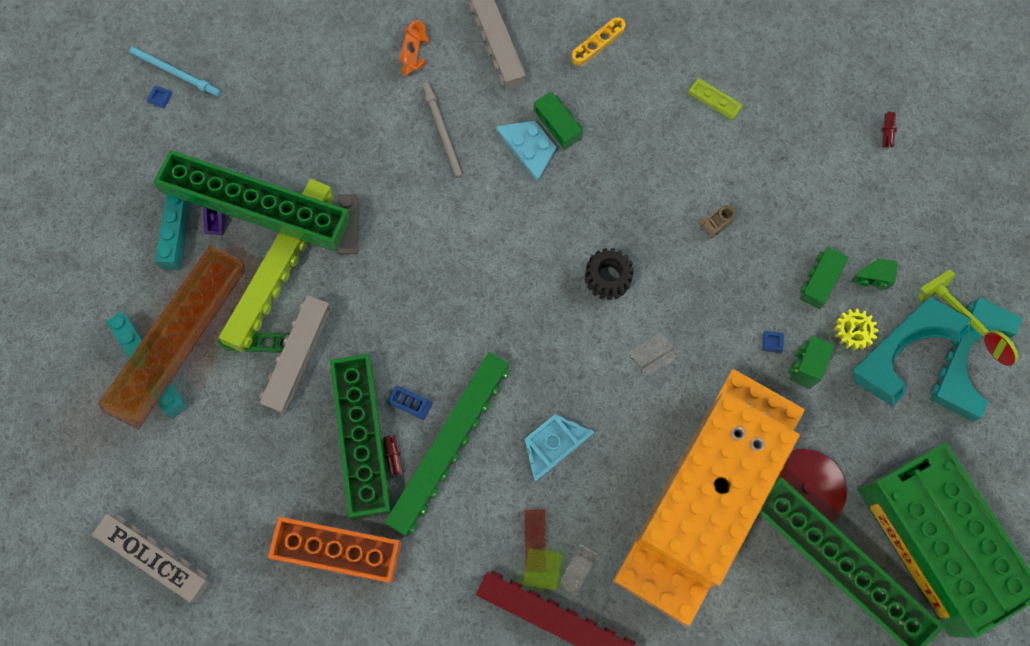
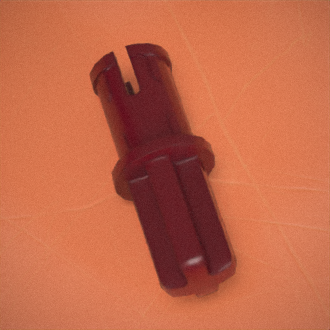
M888 111L884 115L882 146L889 148V144L891 148L895 146L894 138L897 131L895 127V112Z
M389 435L383 438L386 449L385 458L388 459L390 474L397 476L402 473L399 459L401 453L398 452L396 436L392 435V438H390Z

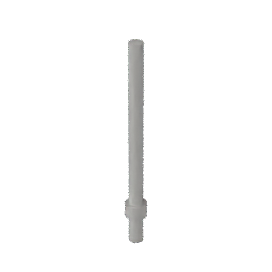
M425 82L422 84L426 94L425 99L427 104L430 105L455 177H462L461 169L436 103V95L432 92L429 82Z

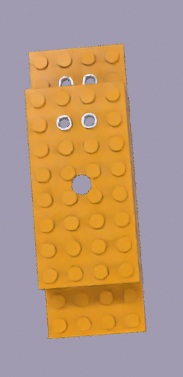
M732 369L711 407L706 411L699 427L648 514L612 582L683 626H690L709 588L720 586L800 436L794 429L805 409ZM734 431H739L741 437H736ZM753 442H758L760 448L756 449L753 446ZM722 477L729 482L730 489L726 494H719L715 491L713 483L716 478Z

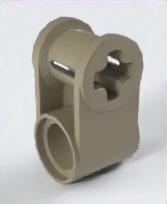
M724 205L714 213L706 216L699 223V226L703 227L708 232L709 238L712 239L732 224L736 211L732 206ZM722 214H727L730 218L726 219Z

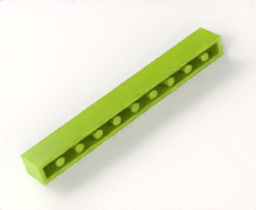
M313 179L309 180L302 192L303 195L330 204L334 197L330 186ZM282 233L278 234L218 337L223 344L243 353L246 348L251 346L255 332L260 330L264 316L269 314L273 300L278 298L281 286L289 279L290 270L298 263V256L301 251L306 249L308 242Z

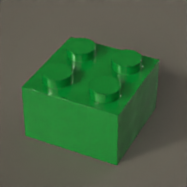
M811 336L807 341L804 340L795 352L797 359L795 363L792 362L788 370L790 377L788 380L808 389L814 387L822 380L835 345L815 336Z

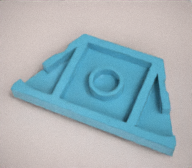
M536 121L496 127L499 135L535 180L538 181L547 167L550 158L556 151L554 143Z
M554 414L525 438L534 481L537 482L594 435L595 432Z

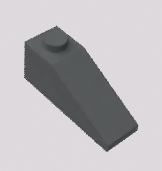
M338 194L337 206L348 209L350 215L349 224L338 247L339 254H358L360 202L357 194Z

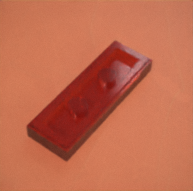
M525 510V573L546 572L545 510Z

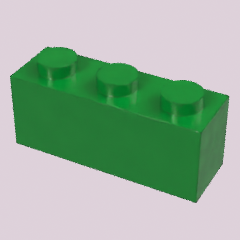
M552 91L534 101L533 111L564 150L582 139V126L579 122H575L571 112L563 107L561 99L555 96Z
M827 247L824 252L820 251L815 259L818 262L816 267L812 266L807 275L810 277L808 283L804 282L799 290L802 293L799 299L821 309L826 303L849 257L830 247Z

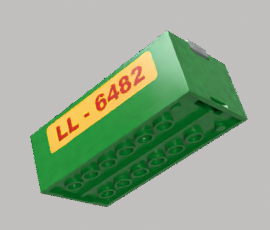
M946 442L916 454L857 488L860 496L938 620L945 626L944 629L949 637L977 638L1030 605L1029 567Z

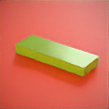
M697 78L688 91V94L731 120H734L743 107V104L700 78Z

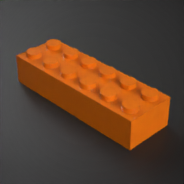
M278 517L268 558L393 584L402 542Z

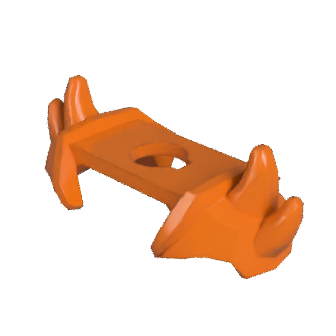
M419 20L412 21L408 28L404 30L403 47L399 55V60L403 63L400 71L404 76L409 75L412 71H417L420 67H425V59L421 58L417 62L420 42L423 41L429 44V40L425 31V24ZM408 43H412L414 47L413 53L408 50Z

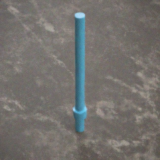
M135 47L130 48L131 54L197 86L199 90L205 93L209 92L217 97L221 95V90L211 86L209 82L199 80Z

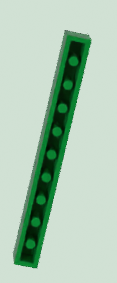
M490 352L487 353L384 522L386 525L408 537L409 533L412 535L418 527L416 523L418 518L426 514L429 508L427 503L430 498L434 499L438 494L439 488L437 487L439 483L447 479L450 473L448 468L451 463L455 464L460 456L458 453L460 448L467 445L470 440L469 433L472 429L476 430L481 421L478 418L482 412L484 414L487 412L491 404L489 403L492 396L495 397L499 392V383L501 380L505 381L510 373L508 362Z

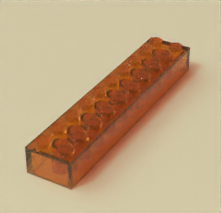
M211 245L208 246L99 401L98 405L103 413L138 430L140 429L245 273L244 261Z

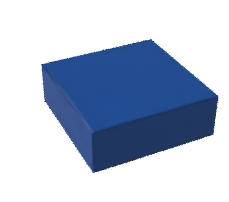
M155 85L147 101L153 105L165 108L172 96V92Z
M764 331L762 351L782 353L784 333Z

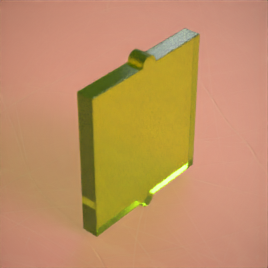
M529 548L523 585L538 587L539 590L544 588L557 591L562 554L549 552L547 549L537 550Z

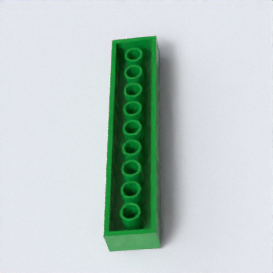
M169 150L153 181L161 193L335 252L350 221L348 209L173 150Z
M778 475L759 514L902 646H927L945 626Z

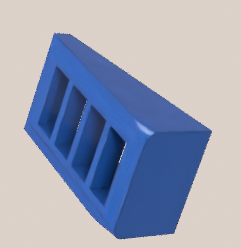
M395 386L387 402L423 421L433 405L428 399L399 386ZM400 393H403L399 403H397L396 401ZM409 396L410 398H409V400H408L406 406H403V404L405 403L407 397ZM417 400L414 408L410 409L414 401Z

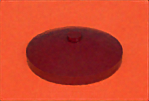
M811 449L792 450L779 476L826 519L833 522L842 512L846 502L847 489L842 472L829 457Z

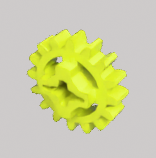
M849 309L846 313L843 312L839 316L840 318L835 321L838 325L834 327V330L839 332L835 337H841L839 343L845 342L847 349L853 346L854 351L859 347L861 350H864L866 346L869 347L873 344L872 341L877 339V336L874 335L878 332V329L874 328L877 322H872L873 316L867 317L866 311L859 313V309L854 310V312ZM858 326H860V328L858 329V331H855L854 333H852V331L854 330V328H857Z

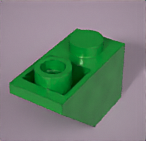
M878 258L859 271L852 278V282L864 287L871 285L876 286L880 290L889 289L896 283L897 261Z

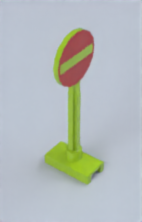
M951 269L920 288L922 293L917 296L920 302H924L936 294L940 299H944L955 311L970 318V325L984 337L986 348L999 363L1005 366H1012L1018 362L1019 356L1013 342L999 331H988L976 317L950 294L946 287L952 284L955 273Z

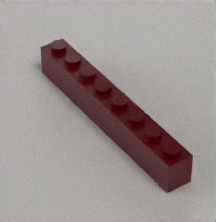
M493 570L491 574L486 572L476 593V596L575 646H634L636 643L625 636L623 640L616 637L617 632L605 627L602 630L596 627L597 622L586 617L584 621L578 618V613L569 608L566 611L558 608L559 603L549 598L547 602L540 599L541 594L531 589L528 592L522 590V585L513 580L510 583L502 580L503 575Z

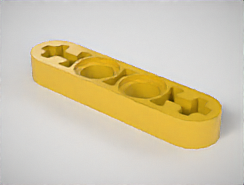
M619 17L613 18L575 48L571 58L573 64L578 66L584 65L623 34L626 26L625 21ZM608 34L610 38L604 40L600 35ZM589 44H595L597 48L591 50L587 46ZM583 54V58H576L577 55L581 56Z

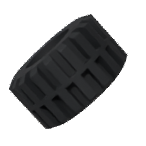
M604 248L602 252L598 250L595 252V256L592 255L585 271V284H588L587 288L589 291L593 290L592 294L594 296L599 294L600 299L607 297V300H611L613 296L617 299L620 294L623 296L626 290L629 289L634 268H632V261H628L629 257L627 255L623 256L622 251L615 252V248L607 251V248ZM604 267H611L619 273L620 278L615 281H606L600 277L598 271Z

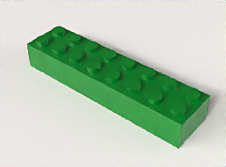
M369 354L330 360L348 516L351 520L390 514L392 506L372 359Z

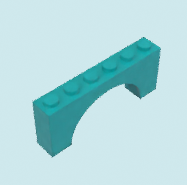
M929 297L925 302H921L917 310L913 314H909L900 326H896L892 334L887 339L884 338L874 351H870L861 364L858 363L854 367V382L893 407L906 394L905 383L898 378L893 369V364L898 354L911 343L925 338H945L958 343L970 331L971 319Z
M980 297L974 302H970L966 307L988 331H999L1009 339L1017 334L1023 320L1022 317ZM970 325V331L958 343L951 342L953 347L945 355L944 360H946V363L937 374L939 377L938 382L930 390L932 394L930 400L975 422L983 417L989 401L974 389L968 377L967 359L974 343L978 339L983 338Z

